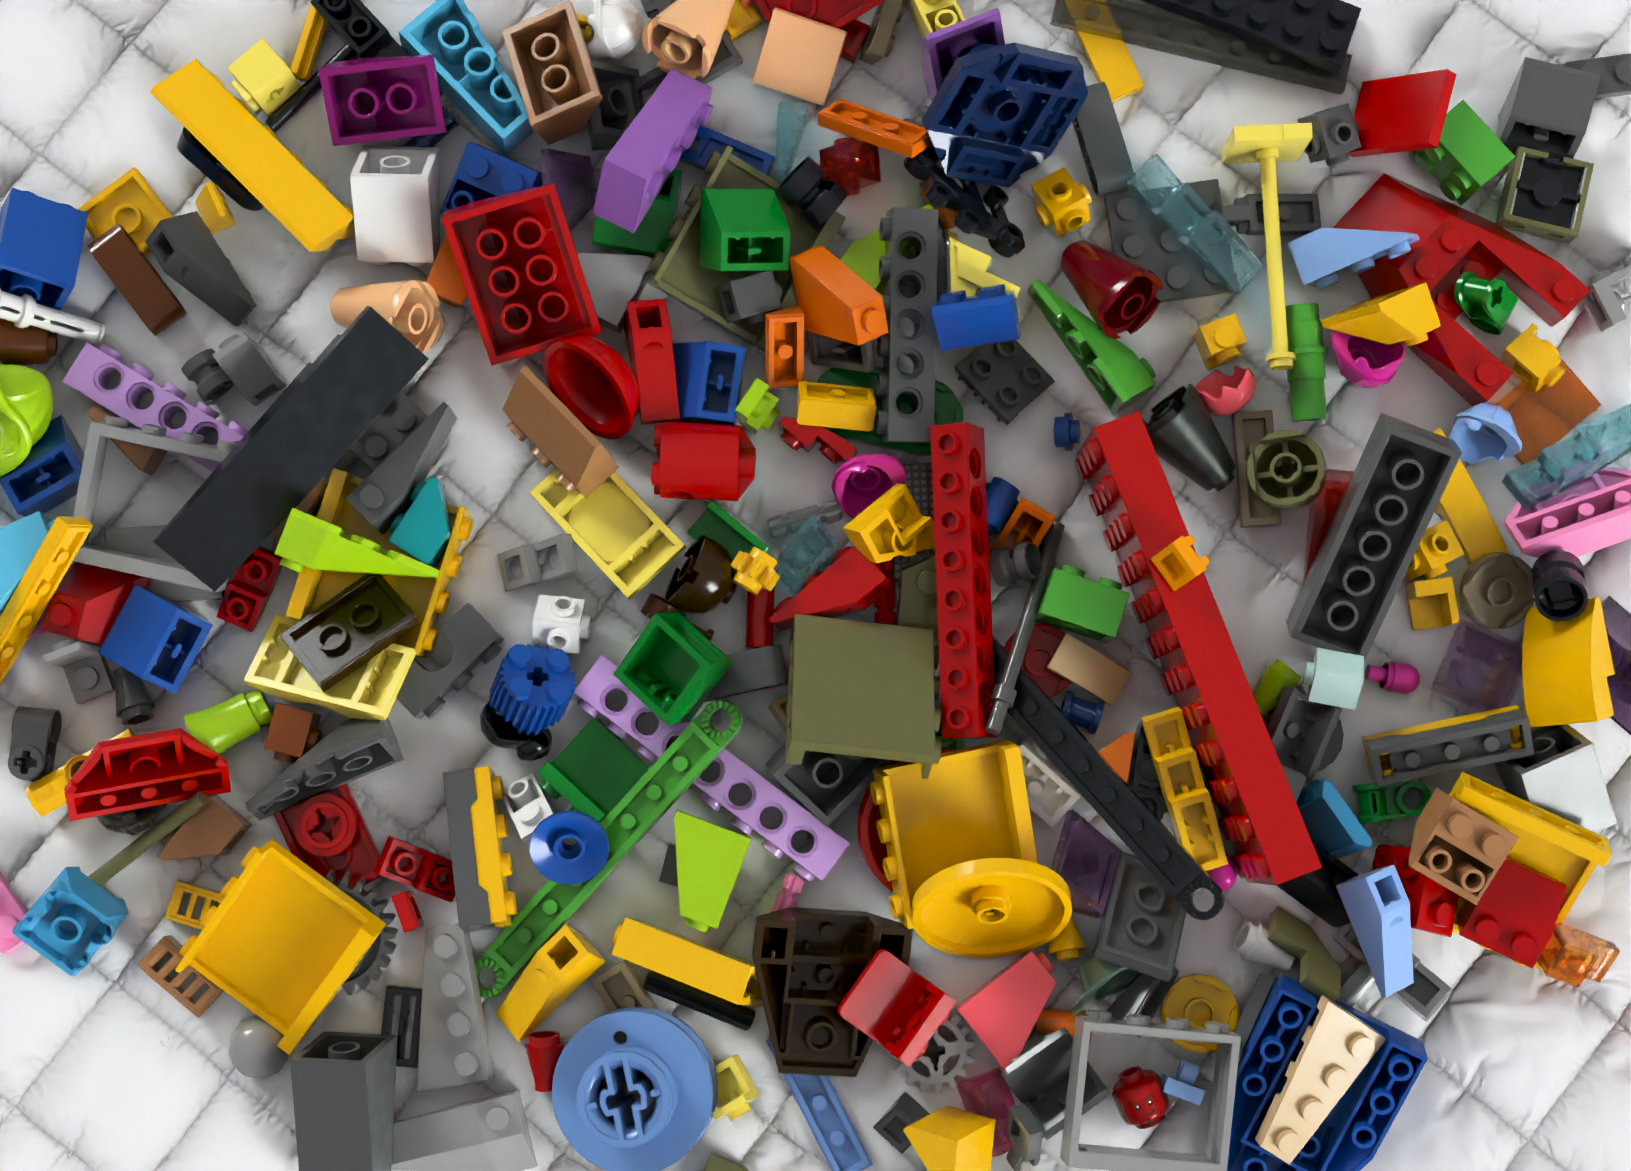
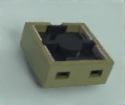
M1519 146L1513 152L1515 158L1508 165L1495 224L1505 229L1569 244L1579 234L1594 164L1568 157H1563L1560 161L1548 159L1549 153Z

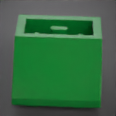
M674 169L634 234L596 215L591 245L653 257L658 250L664 253L670 242L666 234L675 220L683 171Z
M701 188L700 267L717 271L789 270L790 229L774 189Z

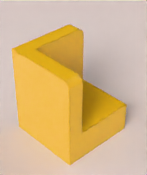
M1453 577L1416 581L1405 585L1413 630L1445 627L1459 623Z

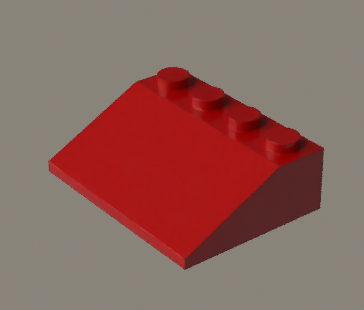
M555 183L482 199L444 211L441 219L491 366L546 350L550 344L559 339H570L578 335L592 336L602 333Z

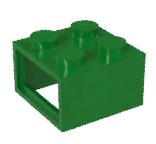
M679 612L655 613L613 675L666 725L691 721L733 661Z

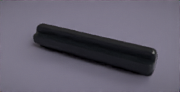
M652 970L647 974L643 988L648 992L745 1031L751 1028L755 1018V1012L752 1009L737 1005Z

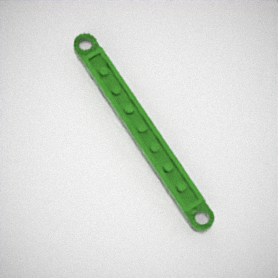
M718 700L708 704L602 820L600 824L604 828L609 840V855L604 867L597 875L577 884H562L549 879L512 920V926H507L487 947L485 952L475 962L480 996L482 998L497 996L511 984L530 963L536 952L560 930L738 734L742 727L743 718L740 709L734 703ZM719 709L727 710L731 714L730 717H732L730 727L722 732L716 730L712 724L713 714ZM484 967L493 968L498 977L496 978L497 983H495L492 989L484 987L480 982V972Z

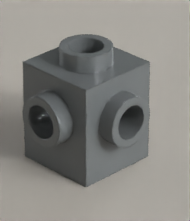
M1349 103L1327 108L1297 119L1298 123H1312L1313 138L1304 150L1309 157L1310 163L1325 160L1327 166L1348 160L1347 152L1362 147L1359 140V128L1353 119Z

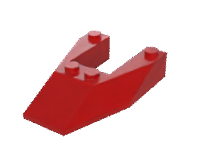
M1385 173L1333 227L1418 234L1420 240L1409 244L1411 248L1409 252L1389 259L1388 255L1382 256L1374 260L1375 267L1359 273L1358 276L1371 298L1421 283H1427L1441 326L1427 332L1428 340L1408 346V348L1472 406L1487 402L1513 375V372L1455 321L1463 310L1454 300V289L1457 280L1464 272H1473L1479 278L1492 281L1495 277L1505 281L1509 290L1550 327L1563 320L1590 291L1562 264L1501 226Z

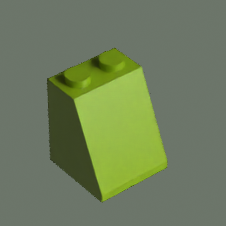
M676 809L673 819L679 913L685 917V925L707 933L709 926L718 929L751 838Z

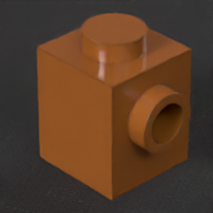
M276 703L264 749L275 751L273 759L293 764L297 761L298 757L301 758L321 741L322 731L318 730L322 714Z

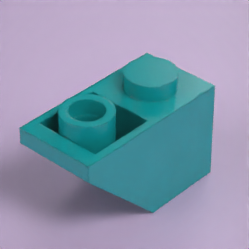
M430 476L427 482L422 480L414 489L410 498L413 503L406 514L400 513L393 521L389 529L392 535L388 541L422 563L435 568L446 552L453 527L444 485L435 477Z

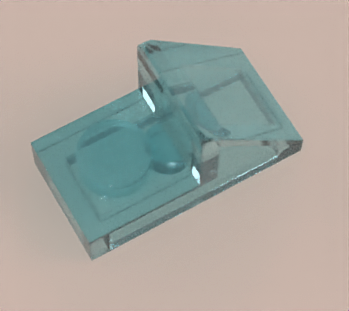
M810 515L776 558L778 563L774 568L775 573L780 575L779 580L792 596L797 595L804 589L803 584L811 575L819 572L822 567L833 564L832 560L839 552L838 542L815 515Z

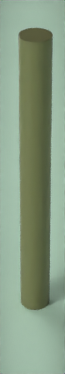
M198 791L88 877L96 884L102 886L209 803L207 796L203 792Z

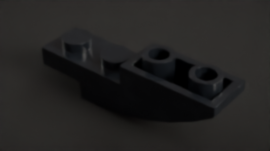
M312 0L310 2L358 59L409 56L393 39L384 25L360 0Z

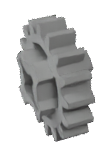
M953 1015L943 1024L955 1034L956 1039H945L938 1033V1029L932 1035L937 1045L943 1046V1050L937 1052V1059H935L936 1067L934 1068L928 1053H924L920 1058L915 1059V1061H921L928 1067L929 1076L916 1071L912 1066L909 1067L902 1061L895 1068L897 1074L905 1071L909 1073L905 1081L908 1086L917 1080L920 1081V1092L925 1093L928 1085L932 1084L938 1094L942 1091V1083L947 1082L950 1087L956 1088L954 1077L957 1074L967 1078L968 1074L963 1065L964 1063L973 1064L975 1062V1059L967 1054V1050L976 1047L974 1041L964 1039L971 1031L969 1026L957 1027L960 1020L959 1015ZM890 1053L892 1059H898ZM958 1054L953 1067L944 1073L943 1065L950 1056Z

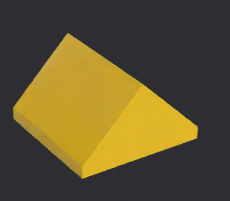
M946 1105L903 1129L928 1171L991 1170L995 1119Z

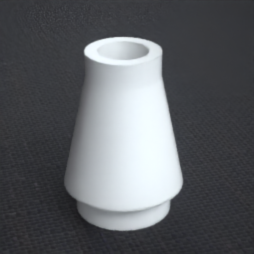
M1247 922L1244 924L1234 941V950L1240 952V957L1286 972L1292 965L1295 956L1269 941V931L1260 923L1254 925Z

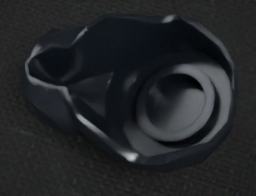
M491 700L487 702L480 714V725L482 733L489 742L500 748L516 749L517 756L524 761H534L548 755L552 744V736L549 729L543 728L539 731L538 735H535L533 732L526 735L525 731L518 733V729L513 727L512 721L506 722V717L499 715L500 710L496 711L494 707H490Z

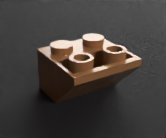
M1436 788L1416 820L1408 865L1477 905L1519 837L1441 789Z

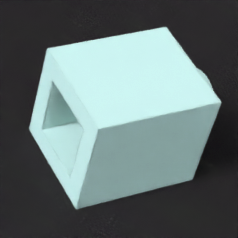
M1317 647L1314 661L1306 662L1302 684L1309 685L1308 701L1355 710L1364 680V656Z

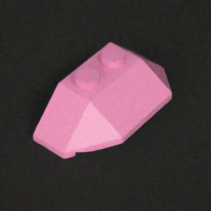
M1592 466L1522 491L1510 515L1507 516L1505 527L1521 553L1535 558L1557 550L1570 552L1576 557H1580L1631 538V470Z

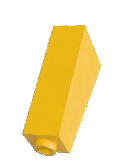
M625 917L624 922L620 923L616 928L612 940L613 945H615L612 955L737 1005L761 1007L762 998L754 962L639 919Z

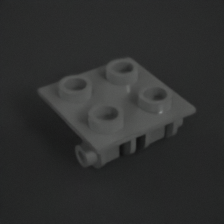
M1016 340L980 345L954 367L955 371L959 374L957 379L959 381L962 380L972 391L975 389L974 397L976 398L980 395L983 398L981 404L984 406L988 403L990 405L988 408L997 416L996 420L998 422L1003 420L1006 425L1010 424L1018 416L1019 412L1055 382Z

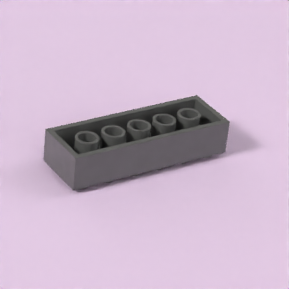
M1380 413L1288 616L1286 624L1290 637L1319 648L1364 656L1365 661L1462 454L1454 440Z

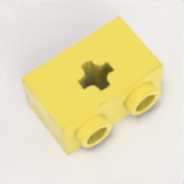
M263 38L227 68L236 79L231 85L254 113L261 108L268 117L301 87L289 67Z

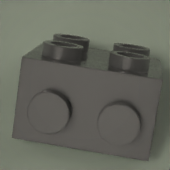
M1061 1028L1056 1032L1047 1034L1038 1045L1027 1053L1013 1058L1001 1073L1020 1103H1024L1032 1115L1040 1119L1046 1140L1057 1134L1064 1127L1073 1037L1066 1028ZM1088 1061L1082 1115L1111 1095Z

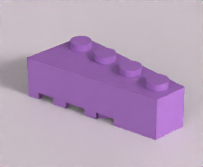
M673 68L670 70L605 157L593 214L633 234L635 233L669 175L675 169L683 152L692 145L697 129L700 125L704 127L709 121L714 108L713 105L709 104L713 90L712 87Z

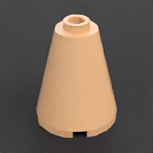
M676 0L651 19L644 27L641 38L645 51L649 54L652 50L659 59L656 65L666 73H669L673 68L693 79H696L697 76H702L703 78L712 67L735 0Z
M406 280L345 287L339 289L331 300L330 311L338 325L347 329L366 306H371L423 354L433 344L439 329L440 320L434 319V307L440 308L439 298L435 289L425 281Z

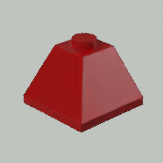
M75 562L64 575L48 603L42 630L77 640L102 644L134 584L136 583L149 589L151 578Z

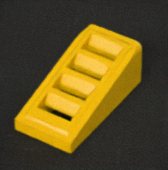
M177 880L165 918L203 930L199 922L212 907L213 901L219 902L220 905L224 898L219 895L220 892ZM184 892L191 893V898L184 915L178 912ZM200 896L204 897L205 901L200 918L198 919L193 916Z

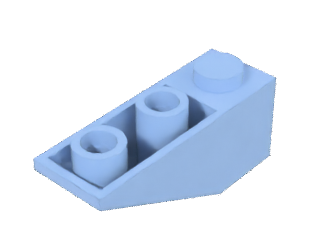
M1322 227L1287 244L1303 285L1317 286L1318 290H1322L1339 283V276L1352 270L1355 275L1375 267L1374 260L1382 256L1388 255L1389 259L1409 252L1411 250L1409 244L1420 240L1418 234L1406 232Z
M1390 865L1368 871L1336 885L1381 997H1387L1413 984L1410 902L1395 866Z

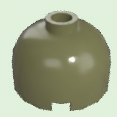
M1280 430L1265 436L1261 440V444L1256 447L1254 453L1253 451L1248 457L1247 476L1251 488L1263 502L1277 509L1295 510L1309 505L1320 495L1326 484L1327 463L1323 451L1311 438L1306 437L1305 434L1299 431Z

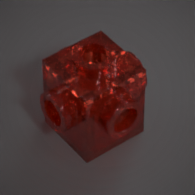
M841 138L835 140L833 146L819 150L820 167L824 170L823 178L836 181L848 193L847 196L860 194L861 188L881 182L878 146L858 141L854 138Z

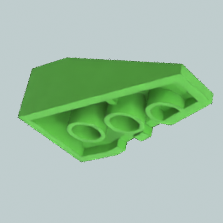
M1035 280L1030 284L1028 294L1113 416L1152 390L1156 384L1153 380L1156 375L1145 358L1139 360L1136 354L1120 341L1106 336L1096 323L1040 281Z

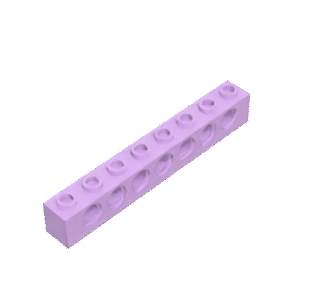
M601 655L575 688L574 693L580 697L576 704L594 718L599 712L611 720L607 728L624 741L629 736H632L642 744L638 751L655 763L668 749L670 741L675 737H679L691 722L666 725L613 675L618 667ZM622 690L628 698L626 707L618 712L611 711L607 705L608 696L613 691ZM647 713L656 715L659 721L658 729L651 735H643L638 729V720ZM724 748L714 759L721 768L719 778L713 782H705L699 775L693 782V784L704 791L699 798L716 811H719L724 806L735 816L731 822L749 835L753 829L766 838L761 844L779 859L785 853L797 863L793 869L808 881L812 882L815 877L823 881L850 843ZM738 783L747 784L752 791L751 800L744 806H737L730 799V790ZM777 807L782 812L783 821L777 829L769 830L762 825L760 816L765 808ZM799 830H806L814 837V846L807 853H799L792 847V836Z

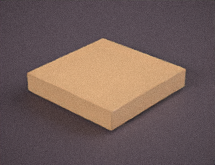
M775 8L753 83L824 106L848 32Z

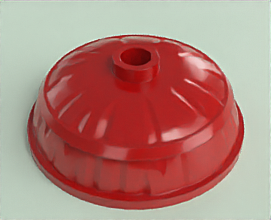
M578 335L570 339H559L550 344L543 355V370L551 392L592 434L605 439H618L628 433L639 411L641 394L636 377L625 360L608 344L592 336Z

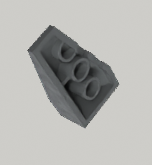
M387 717L386 720L352 718L343 722L245 803L247 810L256 818L262 820L302 803L313 796L323 794L403 760L404 758L389 718Z

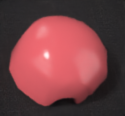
M1235 365L1232 376H1227L1219 370H1215L1203 378L1195 388L1209 413L1216 416H1228L1245 408L1253 398L1256 390L1255 375L1249 368L1242 369Z

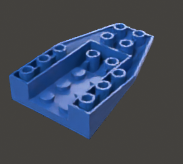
M1278 973L1238 1061L1227 1171H1360L1374 1158L1428 1059L1423 1041L1336 1000V1004L1380 1032L1386 1040L1289 1165L1260 1147L1255 1137L1275 1094L1282 1092L1288 1079L1285 1073L1290 1062H1296L1304 1045L1301 1039L1307 1026H1312L1318 1015L1319 1009L1316 1006L1320 997L1301 987L1298 981Z

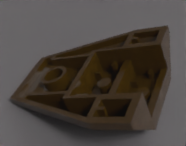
M788 907L756 916L752 957L779 1073L857 1076L873 1039L838 1014L837 1008L878 950H887L909 966L913 929L908 930L900 922L861 911Z

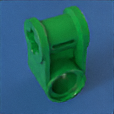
M1469 271L1464 272L1459 277L1454 289V300L1468 316L1470 323L1476 328L1493 335L1501 334L1518 301V298L1506 286L1505 281L1501 279H1493L1492 281L1481 279L1475 273Z
M1405 781L1379 787L1375 783L1352 785L1353 792H1356L1358 797L1360 816L1357 819L1360 824L1392 821L1395 818L1419 816L1432 796L1430 789L1419 781ZM1408 788L1415 789L1420 797L1418 806L1412 810L1408 809L1402 800L1403 793Z

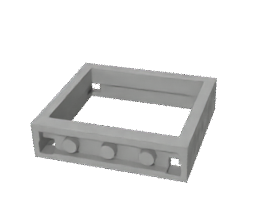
M105 415L104 421L90 422L73 517H85L91 524L93 523L108 438L222 462L237 444L218 440L217 446L203 443L204 436L189 432H181L180 438L166 435L167 428L152 424H143L142 429L129 427L128 419ZM91 531L73 560L75 562L214 592L180 563L89 543ZM229 578L215 591V593L226 590Z
M1088 1010V1016L1075 1015L1060 1155L1062 1161L1068 1167L1109 1171H1227L1241 1036L1232 1030H1228L1229 1024L1215 1021H1205V1027L1190 1026V1020L1167 1017L1165 1024L1151 1022L1150 1016L1142 1014H1127V1020L1111 1018L1112 1013L1101 1010ZM1091 1031L1217 1043L1206 1155L1079 1144Z

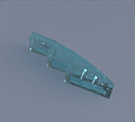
M1158 154L1152 155L1126 180L1130 187L1168 229L1235 294H1238L1265 268L1217 210L1211 211L1188 182L1182 183Z
M1631 404L1576 427L1572 437L1542 449L1537 460L1507 472L1502 483L1526 510L1599 472L1631 451Z

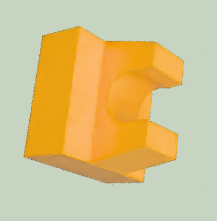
M1182 535L1150 558L1174 592L1207 569L1206 566L1210 562L1206 555L1199 558L1191 548V545L1196 542L1192 535L1186 537Z

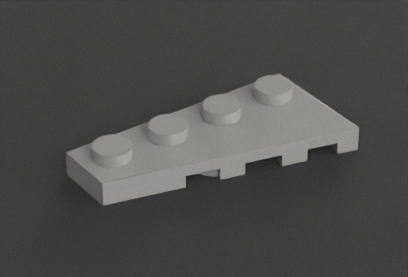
M459 924L425 930L417 1092L495 1078L470 934L460 929Z

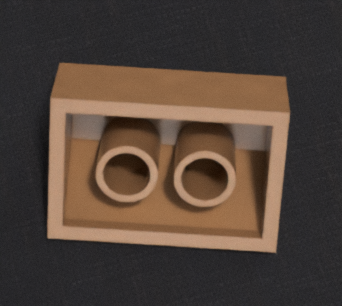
M568 0L502 31L530 125L548 145L582 131L589 121L590 115L594 113L603 99L573 3Z
M525 365L519 371L502 409L511 420L506 426L521 442L528 438L536 446L531 450V453L546 468L552 463L560 471L555 478L570 494L577 489L587 498L620 467L602 443Z

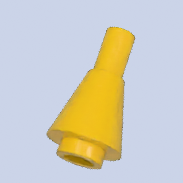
M1072 915L1064 930L1049 941L1048 955H1056L1057 962L1079 959V952L1087 949Z

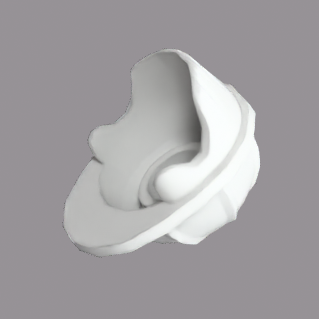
M594 0V13L589 15L588 22L594 28L595 35L586 47L588 53L594 57H612L617 60L629 53L638 43L643 32L642 18L636 6L632 5L628 0Z

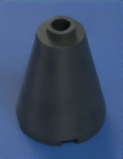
M1189 384L1187 389L1185 386L1178 388L1151 409L1153 415L1148 423L1143 419L1156 454L1206 491L1213 488L1220 491L1234 480L1233 471L1236 465L1197 389L1192 384Z

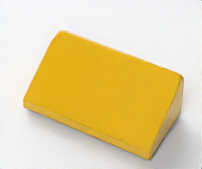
M798 381L796 415L798 424L872 431L877 409L873 388Z

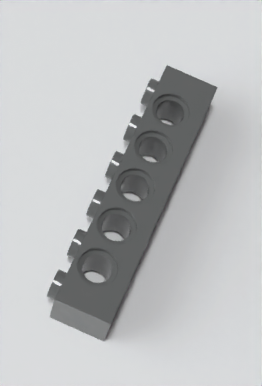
M892 207L886 212V218L882 217L880 220L879 237L880 241H885V256H880L878 271L879 279L885 280L884 295L882 296L889 333L877 339L878 357H883V372H878L876 380L877 395L882 396V411H877L875 428L876 434H881V443H931L930 426H934L936 366V328L931 306L937 302L939 209ZM907 240L913 243L916 248L914 259H907L901 255L899 251L900 241ZM900 279H908L914 284L915 294L913 298L904 297L899 292L898 283ZM900 317H907L913 322L914 333L911 337L904 336L899 332L897 323ZM900 355L909 357L913 362L914 369L910 376L903 375L897 368V359ZM899 394H906L911 398L913 408L909 414H903L897 409L896 399Z

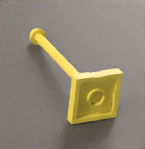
M1312 123L1234 126L1222 148L1223 164L1260 162L1273 353L1266 355V361L1270 363V370L1292 369L1293 361L1296 360V353L1288 352L1276 162L1299 160L1313 138Z

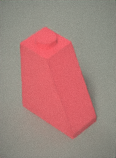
M1031 950L1024 952L956 1006L957 1010L1003 1069L1008 1066L1013 1058L1020 1055L1056 984V981L1050 975L1056 969L1042 952H1039L1036 956Z

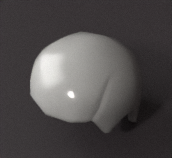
M257 1015L242 1020L230 1037L229 1056L233 1065L244 1076L265 1079L278 1073L287 1062L289 1056L277 1047V1044L284 1035Z

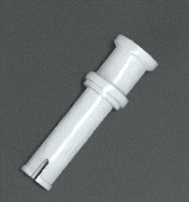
M0 288V318L14 322L15 327L23 329L32 325L60 335L89 342L95 346L101 343L105 333V324L103 322L93 321L69 312L37 304L31 295L23 294L18 296L1 291Z

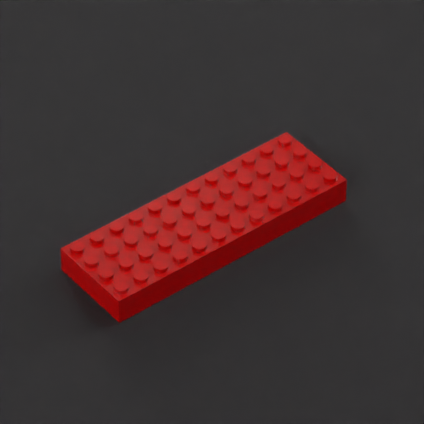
M1140 411L1093 428L1077 452L1079 458L1075 459L1076 469L1082 481L1088 479L1093 494L1089 495L1090 504L1096 516L1102 515L1107 527L1106 530H1103L1105 542L1110 552H1117L1121 565L1117 566L1119 577L1125 588L1131 587L1136 601L1131 602L1134 615L1139 624L1145 622L1150 637L1145 638L1150 655L1154 660L1159 658L1164 673L1160 674L1163 688L1168 696L1174 695L1178 707L1183 712L1187 731L1193 743L1192 748L1196 751L1199 766L1203 768L1207 778V782H1204L1205 788L1210 793L1212 804H1217L1222 818L1217 819L1219 829L1225 841H1232L1236 851V855L1232 856V860L1239 877H1246L1247 882L1279 885L1322 868L1204 571L1174 592L1150 559L1182 535L1186 537L1189 534Z

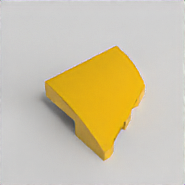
M896 483L842 528L854 546L873 563L890 561L896 556H914L916 552L929 549L935 550L934 522L931 517L922 516L906 484Z

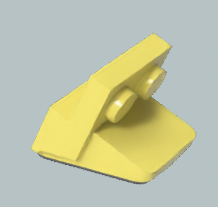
M947 229L943 230L946 293L966 290V297L978 295L982 287L1004 284L1005 291H1015L1017 301L1021 287L988 273L992 265L991 256L958 242L956 233Z

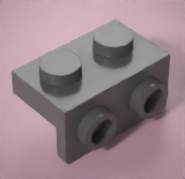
M1285 685L1267 727L1280 763L1304 774L1307 777L1306 779L1312 780L1322 763V757L1331 735L1336 730L1337 721L1342 709L1336 706L1308 701V694L1295 687Z

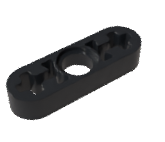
M184 127L177 142L178 151L241 207L252 211L262 210L264 206L229 171L217 166L216 163H221Z

